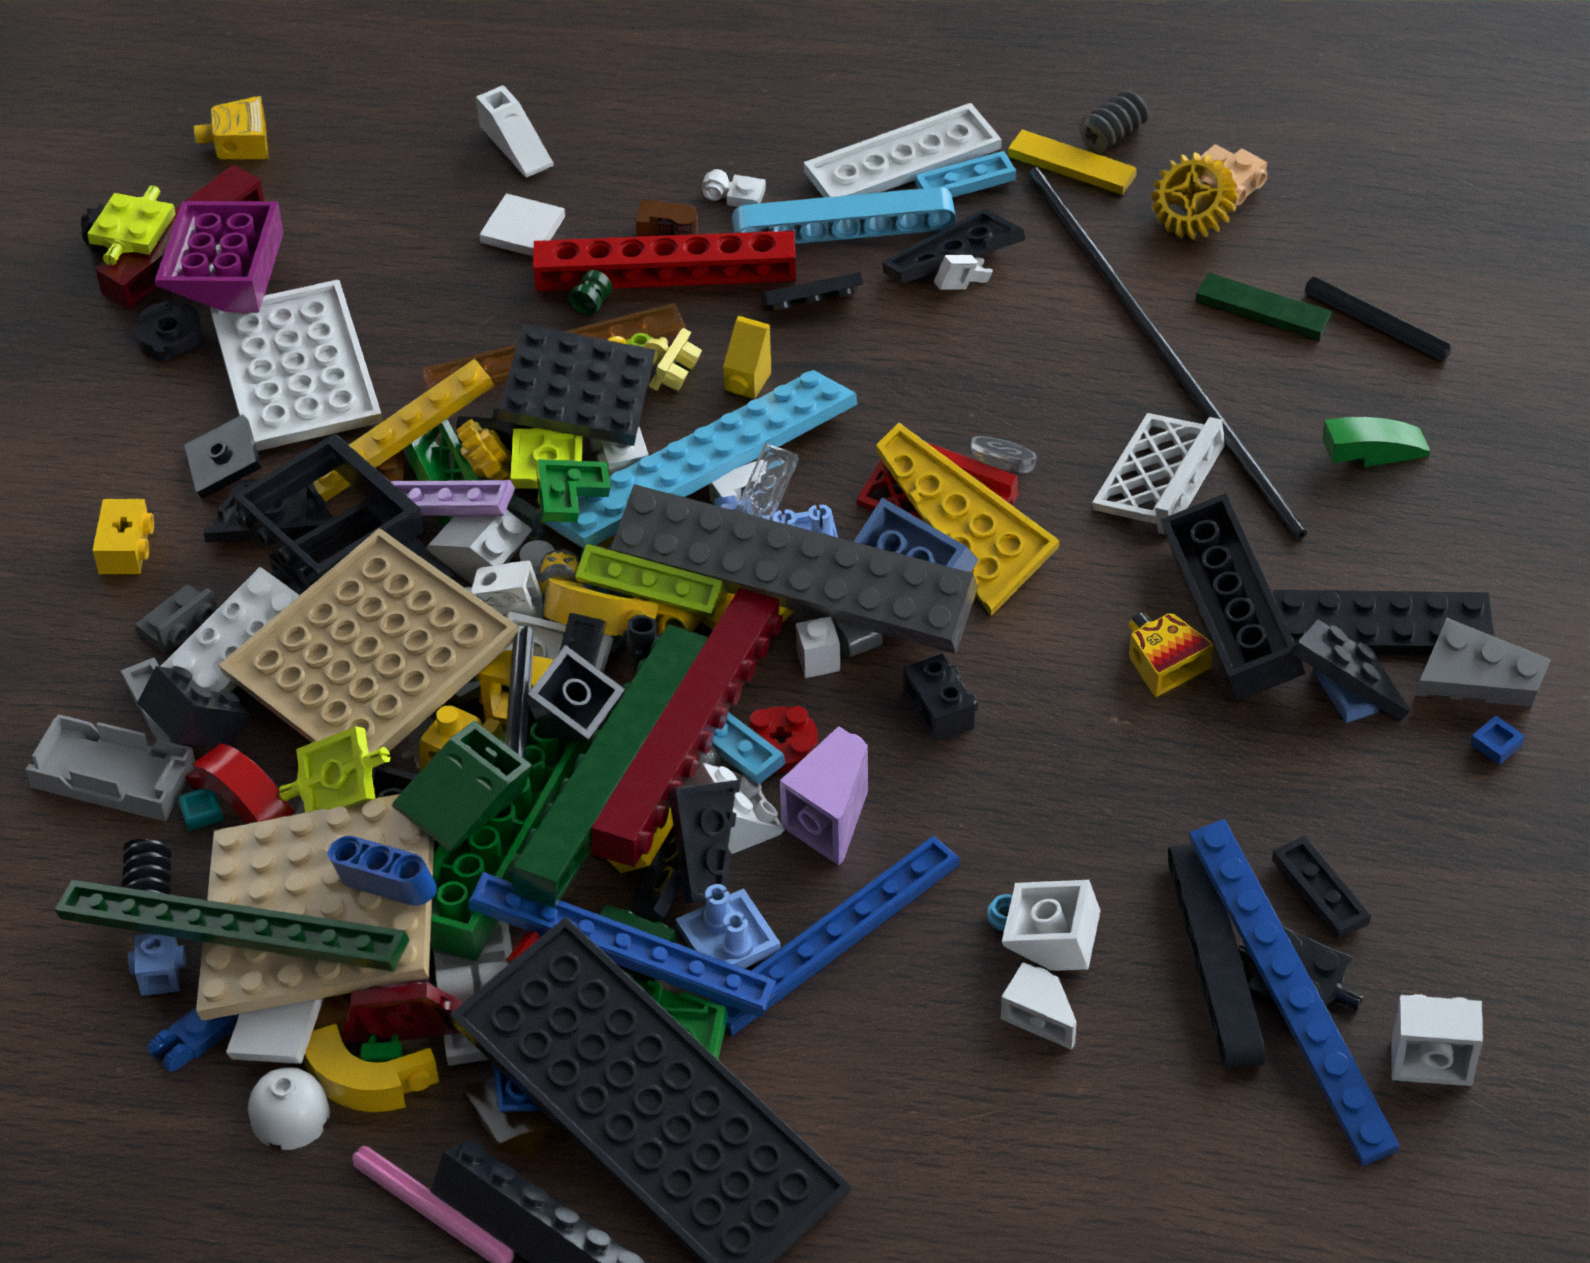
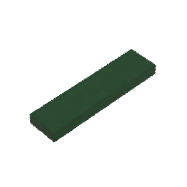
M1213 273L1207 274L1196 293V302L1319 341L1332 318V311Z

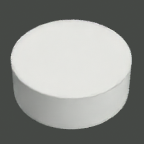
M541 540L528 542L520 550V561H530L535 575H538L541 559L546 553L554 551V548L548 542Z

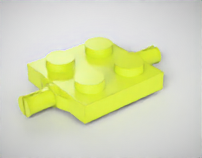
M150 185L145 194L140 198L118 193L112 195L87 233L90 244L108 248V251L103 256L106 264L110 265L111 263V265H115L122 253L151 254L175 216L174 204L156 201L160 195L158 187Z
M541 428L513 429L511 482L514 487L519 489H538L536 475L538 459L582 461L583 436ZM538 491V499H537V501H538V503L540 504L539 491Z
M354 726L296 749L299 766L297 780L280 786L279 791L282 793L279 794L284 801L300 796L304 802L305 813L321 809L330 811L338 806L347 808L367 803L375 799L372 769L373 767L388 763L391 757H388L390 753L385 747L369 753L365 729Z

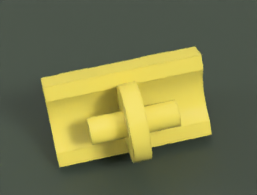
M682 328L670 348L668 347V340L664 337H660V339L651 338L645 342L644 348L655 350L652 366L658 365L656 374L651 380L649 387L657 391L663 383L679 391L689 372L676 365V361L692 370L702 353L701 349L688 342L691 334L690 331Z

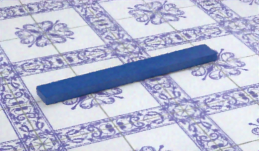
M933 835L751 970L754 973L776 980L765 1011L959 866V857ZM715 1000L710 1001L726 1007L728 1018L725 1031L731 1037L758 1017Z
M484 872L469 900L468 909L481 912L483 915L529 932L536 931L540 936H543L566 916L616 964L761 1018L776 980L563 901H559L556 908L516 895L512 893L513 883Z

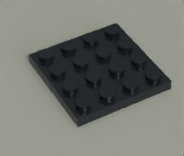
M522 324L501 401L498 420L634 446L655 350L638 345H628L607 339H597L575 333L560 332L539 326Z

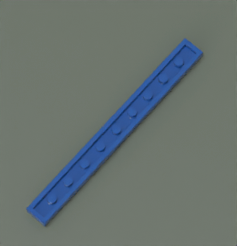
M1222 819L1191 831L1189 840L1361 1166L1399 1152L1400 1145L1226 820Z

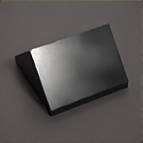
M565 645L525 698L543 737L586 743L625 689Z

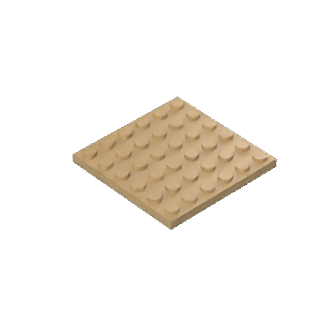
M378 528L218 666L226 677L312 743L357 726L365 729L369 753L381 747H385L390 751L511 645L514 636L520 630L515 623Z
M400 794L373 799L367 803L347 808L338 806L330 811L321 809L214 831L207 900L405 930L410 941L394 972L203 942L196 1012L202 1021L367 990L373 986L383 987L429 978L432 899L423 905L414 906L347 887L340 880L328 857V849L335 840L347 835L355 836L418 854L423 858L433 877L434 839L392 807V803Z

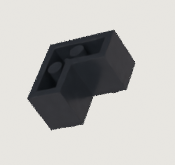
M156 666L137 702L154 722L175 743L215 748L221 743L233 747L250 715L239 703V697L227 690L214 692L200 687L192 679V673L183 667L173 666L172 668Z

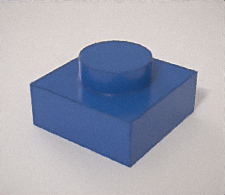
M1494 716L1472 735L1470 745L1500 765L1523 746L1525 735L1498 716Z

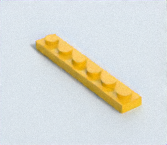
M473 359L349 444V446L376 468L495 385L479 363ZM335 470L313 482L315 490L323 497L325 502L351 485Z

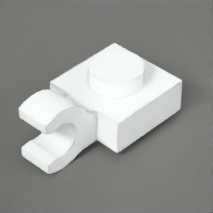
M945 255L934 283L940 290L967 289L970 281L988 282L993 270L982 268L985 261L983 258H974L972 255Z

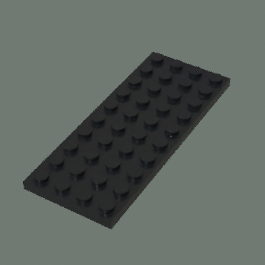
M566 916L450 1014L449 1022L699 1263H776L851 1191L852 1185Z

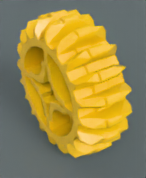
M1194 152L1191 160H1188L1186 155H1181V163L1179 164L1170 160L1169 165L1171 169L1169 171L1160 169V175L1163 180H1153V185L1157 190L1151 192V198L1155 202L1152 204V210L1157 214L1156 219L1162 225L1165 224L1164 227L1169 233L1175 231L1176 235L1180 238H1183L1188 233L1190 239L1195 240L1198 232H1201L1202 236L1207 238L1208 229L1210 228L1219 232L1220 227L1218 223L1220 221L1229 223L1230 219L1226 213L1236 212V207L1232 202L1239 200V195L1235 191L1238 185L1236 180L1232 178L1233 173L1230 168H1224L1225 165L1221 160L1217 159L1214 161L1209 154H1206L1201 159L1200 155ZM1202 176L1217 181L1218 188L1204 185L1201 180ZM1171 204L1185 207L1188 212L1187 216L1173 212Z

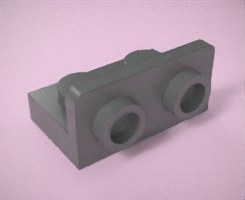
M189 584L185 585L135 624L137 634L166 655L173 648L181 645L217 610L214 592L206 588L200 593Z

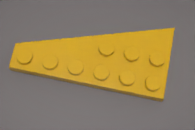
M898 423L876 444V453L924 522L967 546L979 559L971 573H974L978 587L976 596L990 617L1059 548L1060 540L902 424Z

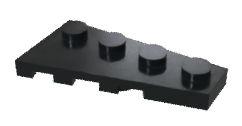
M984 208L882 261L883 273L902 284L939 271L945 255H972L976 258L1024 241V229Z

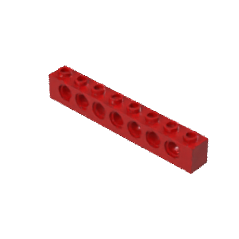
M794 231L534 241L533 272L535 291L573 290L575 286L580 285L581 278L589 270H596L606 275L611 281L613 288L796 281Z

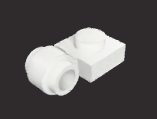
M714 169L705 175L701 188L704 196L709 200L716 201L727 197V205L740 207L761 203L766 189V180L734 175L732 182H729L725 172Z

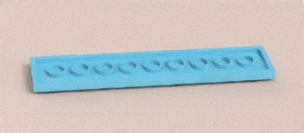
M815 370L805 372L795 380L778 386L774 391L750 401L738 410L723 415L719 420L705 427L698 428L694 433L681 440L672 442L660 451L650 456H645L639 462L615 472L609 477L611 486L609 497L577 496L579 505L578 522L545 521V524L584 549L586 544L595 546L616 534L634 484L686 497L732 470L748 464L856 406V393Z

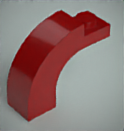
M220 743L194 762L192 765L194 769L185 776L192 788L212 790L224 798L238 813L244 824L295 815L289 802L281 798L279 793L282 792L279 791L267 774L250 758L229 745Z

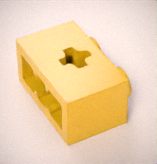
M103 499L93 546V555L98 574H141L143 560H148L149 557L147 536L148 534H153L154 517L152 513L147 512L145 499Z

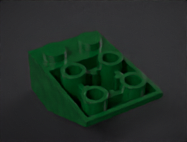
M472 721L446 742L394 800L392 807L451 852L522 794L532 764L477 722Z

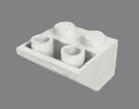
M702 763L692 779L689 778L685 782L684 787L741 779L740 791L735 793L733 812L737 814L735 827H732L730 830L728 849L731 851V854L779 836L785 830L777 818V810L766 800L761 792V784L757 785L746 774L730 771L723 766L716 767Z

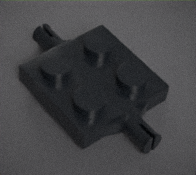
M1284 928L1327 1010L1337 1001L1358 1011L1363 1002L1364 995L1343 987V979L1351 966L1352 957ZM1241 943L1238 947L1241 960L1256 966L1245 944ZM1256 967V971L1248 984L1251 996L1277 1007Z

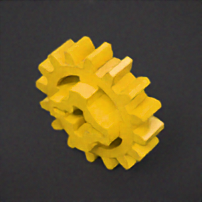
M472 419L456 430L458 438L463 442V447L460 451L480 478L484 476L486 479L511 481L510 460L512 459V454L495 431L482 429L478 422H474Z

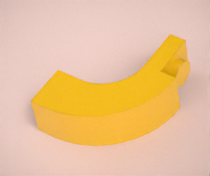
M548 578L542 614L550 620L567 625L569 613L604 620L607 622L604 634L617 636L623 635V631L627 630L629 619L634 616L646 615L656 621L658 604L600 593L586 588L582 583Z
M336 1024L312 1031L303 1058L308 1073L314 1075L321 1083L329 1099L344 1107L364 1112H387L405 1108L403 1094L411 1091H421L439 1082L436 1061L431 1048L387 1062L374 1063L363 1061L353 1056L346 1049Z

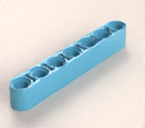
M942 187L743 205L736 208L732 213L734 233L794 231L795 244L941 231L954 225L956 214L951 192Z

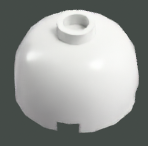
M283 1067L272 1070L264 1075L251 1091L248 1102V1114L253 1133L262 1143L268 1146V1142L274 1145H281V1149L284 1150L300 1148L317 1139L324 1131L323 1125L327 1118L329 1120L330 1115L323 1086L314 1075L299 1068Z

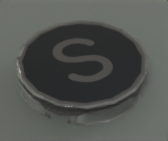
M975 436L971 439L968 449L969 453L973 454L980 462L1003 470H1010V466L1013 465L1019 466L1018 471L1021 473L1033 471L1038 459L1037 455L1028 448L994 437Z

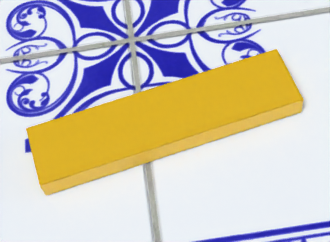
M1023 129L1008 147V157L1121 195L1125 193L1136 177V167Z

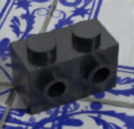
M943 653L903 667V692L934 742L974 728L975 711L978 710L977 700L971 690L966 691L957 667L955 665L950 666Z

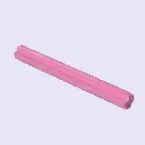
M362 1146L354 1153L352 1160L355 1168L491 1263H511L515 1257L513 1250L430 1192V1189L368 1146Z

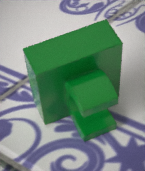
M392 1034L391 1043H378L377 1036L371 1035L368 1043H362L361 1060L380 1063L404 1057L402 1043H399L398 1035Z

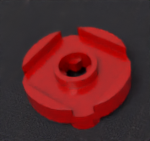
M772 707L765 710H756L750 715V722L747 727L784 754L785 764L774 773L790 772L818 746L817 727L814 721L808 717V712L803 707ZM777 736L787 737L785 743H778V740L773 738Z

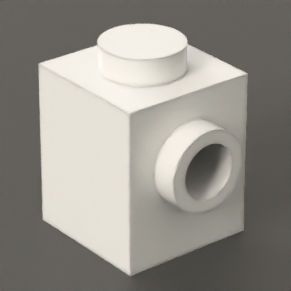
M831 616L796 623V652L805 678L840 671V642Z

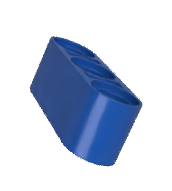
M348 835L335 840L328 849V857L340 880L347 887L414 906L427 903L434 897L437 891V885L427 865L418 854Z

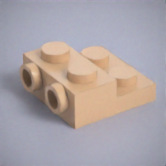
M1215 144L1200 156L1203 159L1206 154H1209L1214 161L1217 159L1221 160L1225 165L1224 168H1230L1233 173L1232 178L1236 180L1238 185L1235 191L1239 195V200L1232 202L1235 206L1241 205L1249 194L1255 189L1261 188L1266 182L1268 176L1266 172L1267 162L1242 148L1233 154ZM1202 176L1201 180L1204 185L1218 188L1217 181Z

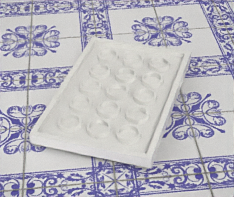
M339 279L265 295L259 313H227L210 307L239 416L244 414L249 420L257 451L383 422L381 410Z

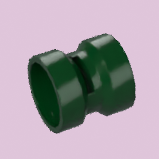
M589 270L581 278L580 285L575 286L568 296L569 302L580 314L593 316L600 309L602 302L612 293L613 285L603 273Z

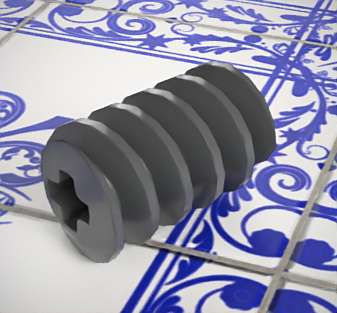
M1124 90L1119 92L1117 96L1109 99L1108 102L1093 110L1091 114L1083 117L1080 122V133L1084 143L1094 153L1100 154L1105 152L1115 142L1122 140L1132 130L1138 129L1141 124L1147 122L1149 119L1148 106L1138 94L1132 91Z

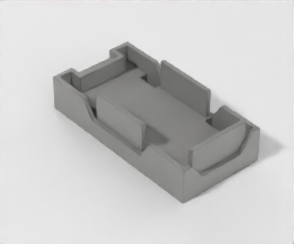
M58 714L32 755L34 764H28L26 773L31 788L166 822L178 801L177 796L181 795L188 782L185 776L194 769L192 765L196 761L192 747L160 739L153 746H149L145 733L100 722L97 723L96 728L91 722Z

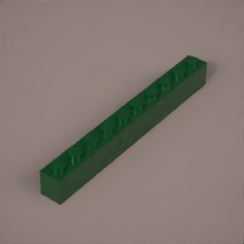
M672 625L667 626L661 637H655L649 656L646 660L641 659L637 666L635 678L631 683L627 682L623 688L625 690L620 696L617 706H613L606 715L605 724L602 729L595 730L586 754L581 753L575 763L574 773L570 779L565 778L562 781L554 804L550 802L546 806L538 829L532 828L528 835L525 849L521 854L517 853L512 859L509 868V875L513 876L512 893L556 908L592 850L591 828L708 637Z

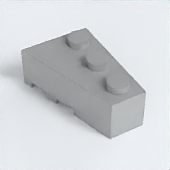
M1446 618L1420 678L1415 696L1427 697V694L1450 696V699L1455 700L1474 698L1485 699V702L1532 706L1551 659Z

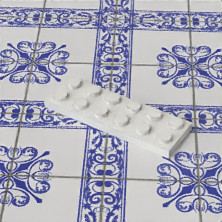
M972 103L806 161L804 162V173L824 198L880 193L914 181L916 174L972 160L1000 150L1002 139Z

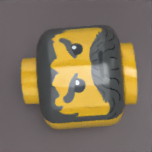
M565 549L546 553L541 559L537 578L541 593L545 596L548 578L583 584V582L577 581L575 577L581 558L577 554Z

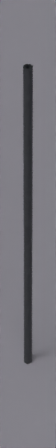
M1033 168L1029 172L1030 179L1207 419L1209 417L1222 419L1225 444L1296 540L1303 539L1307 535L1305 527L1041 170Z

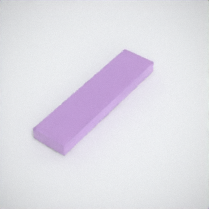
M510 480L391 481L392 484L420 507L421 516H504L515 490Z

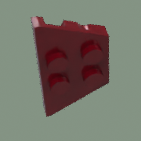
M409 982L404 986L388 988L373 986L367 990L351 992L343 1025L342 1042L347 1047L368 1043L371 1035H376L377 1042L382 1043L392 1041V1034H397L399 1040L460 1034L461 1032L449 1022V1017L464 1002L429 983Z

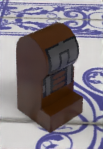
M642 199L636 217L637 237L698 234L697 211L692 206Z

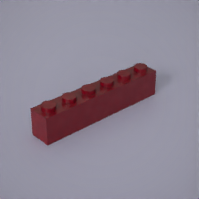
M233 164L186 201L265 200L261 180ZM181 204L175 208V216L150 255L136 252L122 253L115 265H111V263L108 265L103 262L95 269L102 294L130 309L158 287L155 284V278Z

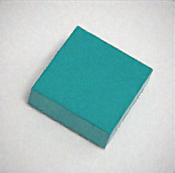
M199 789L177 796L188 832L224 821L223 813L214 791Z

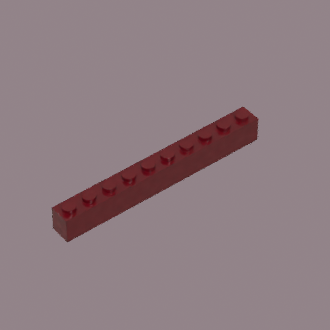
M743 588L738 589L591 828L592 855L634 868L642 854L647 855L649 853L655 832L658 828L663 829L668 819L671 807L668 789L684 787L686 780L694 777L698 768L699 758L702 753L707 754L709 752L714 733L717 729L721 730L724 727L731 705L736 706L740 699L742 686L745 681L750 682L752 680L756 663L759 658H765L772 636H778L783 624V616L779 615L780 599Z

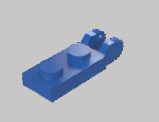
M196 1006L170 1026L169 1029L158 1033L148 1043L147 1051L153 1058L160 1057L169 1051L162 1061V1065L169 1072L179 1070L181 1066L183 1067L193 1058L197 1059L235 1029L240 1014L202 1021L196 1012Z

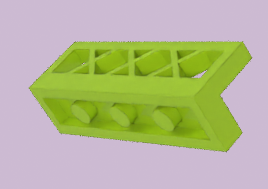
M590 544L585 546L575 575L579 582L711 618L714 616L718 602L724 604L727 595L722 580Z

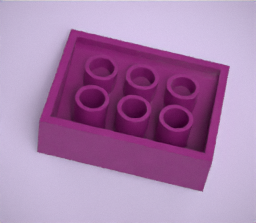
M182 201L155 278L156 286L227 313H259L284 234L278 202Z

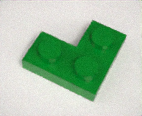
M542 459L537 461L536 475L542 521L578 522L579 505L577 496L609 497L611 486L607 462Z

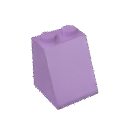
M838 726L780 780L781 824L783 828L837 865L844 861L868 793V745L861 737L856 734H850Z

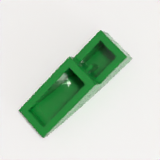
M1344 417L1324 420L1322 440L1332 463L1361 459L1363 466L1369 467L1429 457L1431 453L1420 427L1405 422L1374 417Z

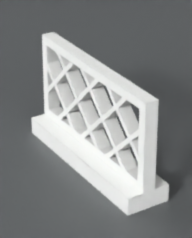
M1147 413L1093 500V510L1157 524L1158 533L1165 534L1160 519L1189 507L1225 446L1222 419L1209 417L1204 425ZM1152 426L1166 429L1165 432L1151 437L1148 433ZM1187 434L1197 435L1195 439L1184 443L1179 439V437ZM1170 440L1174 442L1175 446L1161 451L1156 446ZM1149 447L1153 452L1138 459L1135 457L1136 452ZM1180 454L1184 458L1182 461L1172 465H1168L1165 461ZM1157 462L1162 467L1149 473H1145L1143 467ZM1134 470L1139 474V476L1126 481L1121 479L1122 474ZM1165 477L1169 478V484L1154 488L1151 483ZM1145 485L1148 491L1134 496L1129 492L1130 489ZM1123 493L1126 498L1117 502L1107 501L1108 497ZM1153 499L1156 502L1153 510L1138 507L1139 504Z

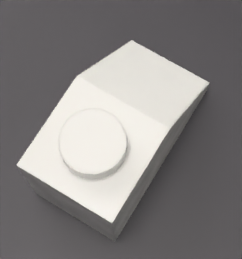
M1022 962L1002 995L1001 1019L1072 1050L1075 1045L1077 1021L1059 978L1044 968L1033 967Z

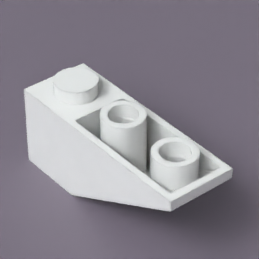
M504 85L476 97L479 126L525 177L553 166V161L520 103Z

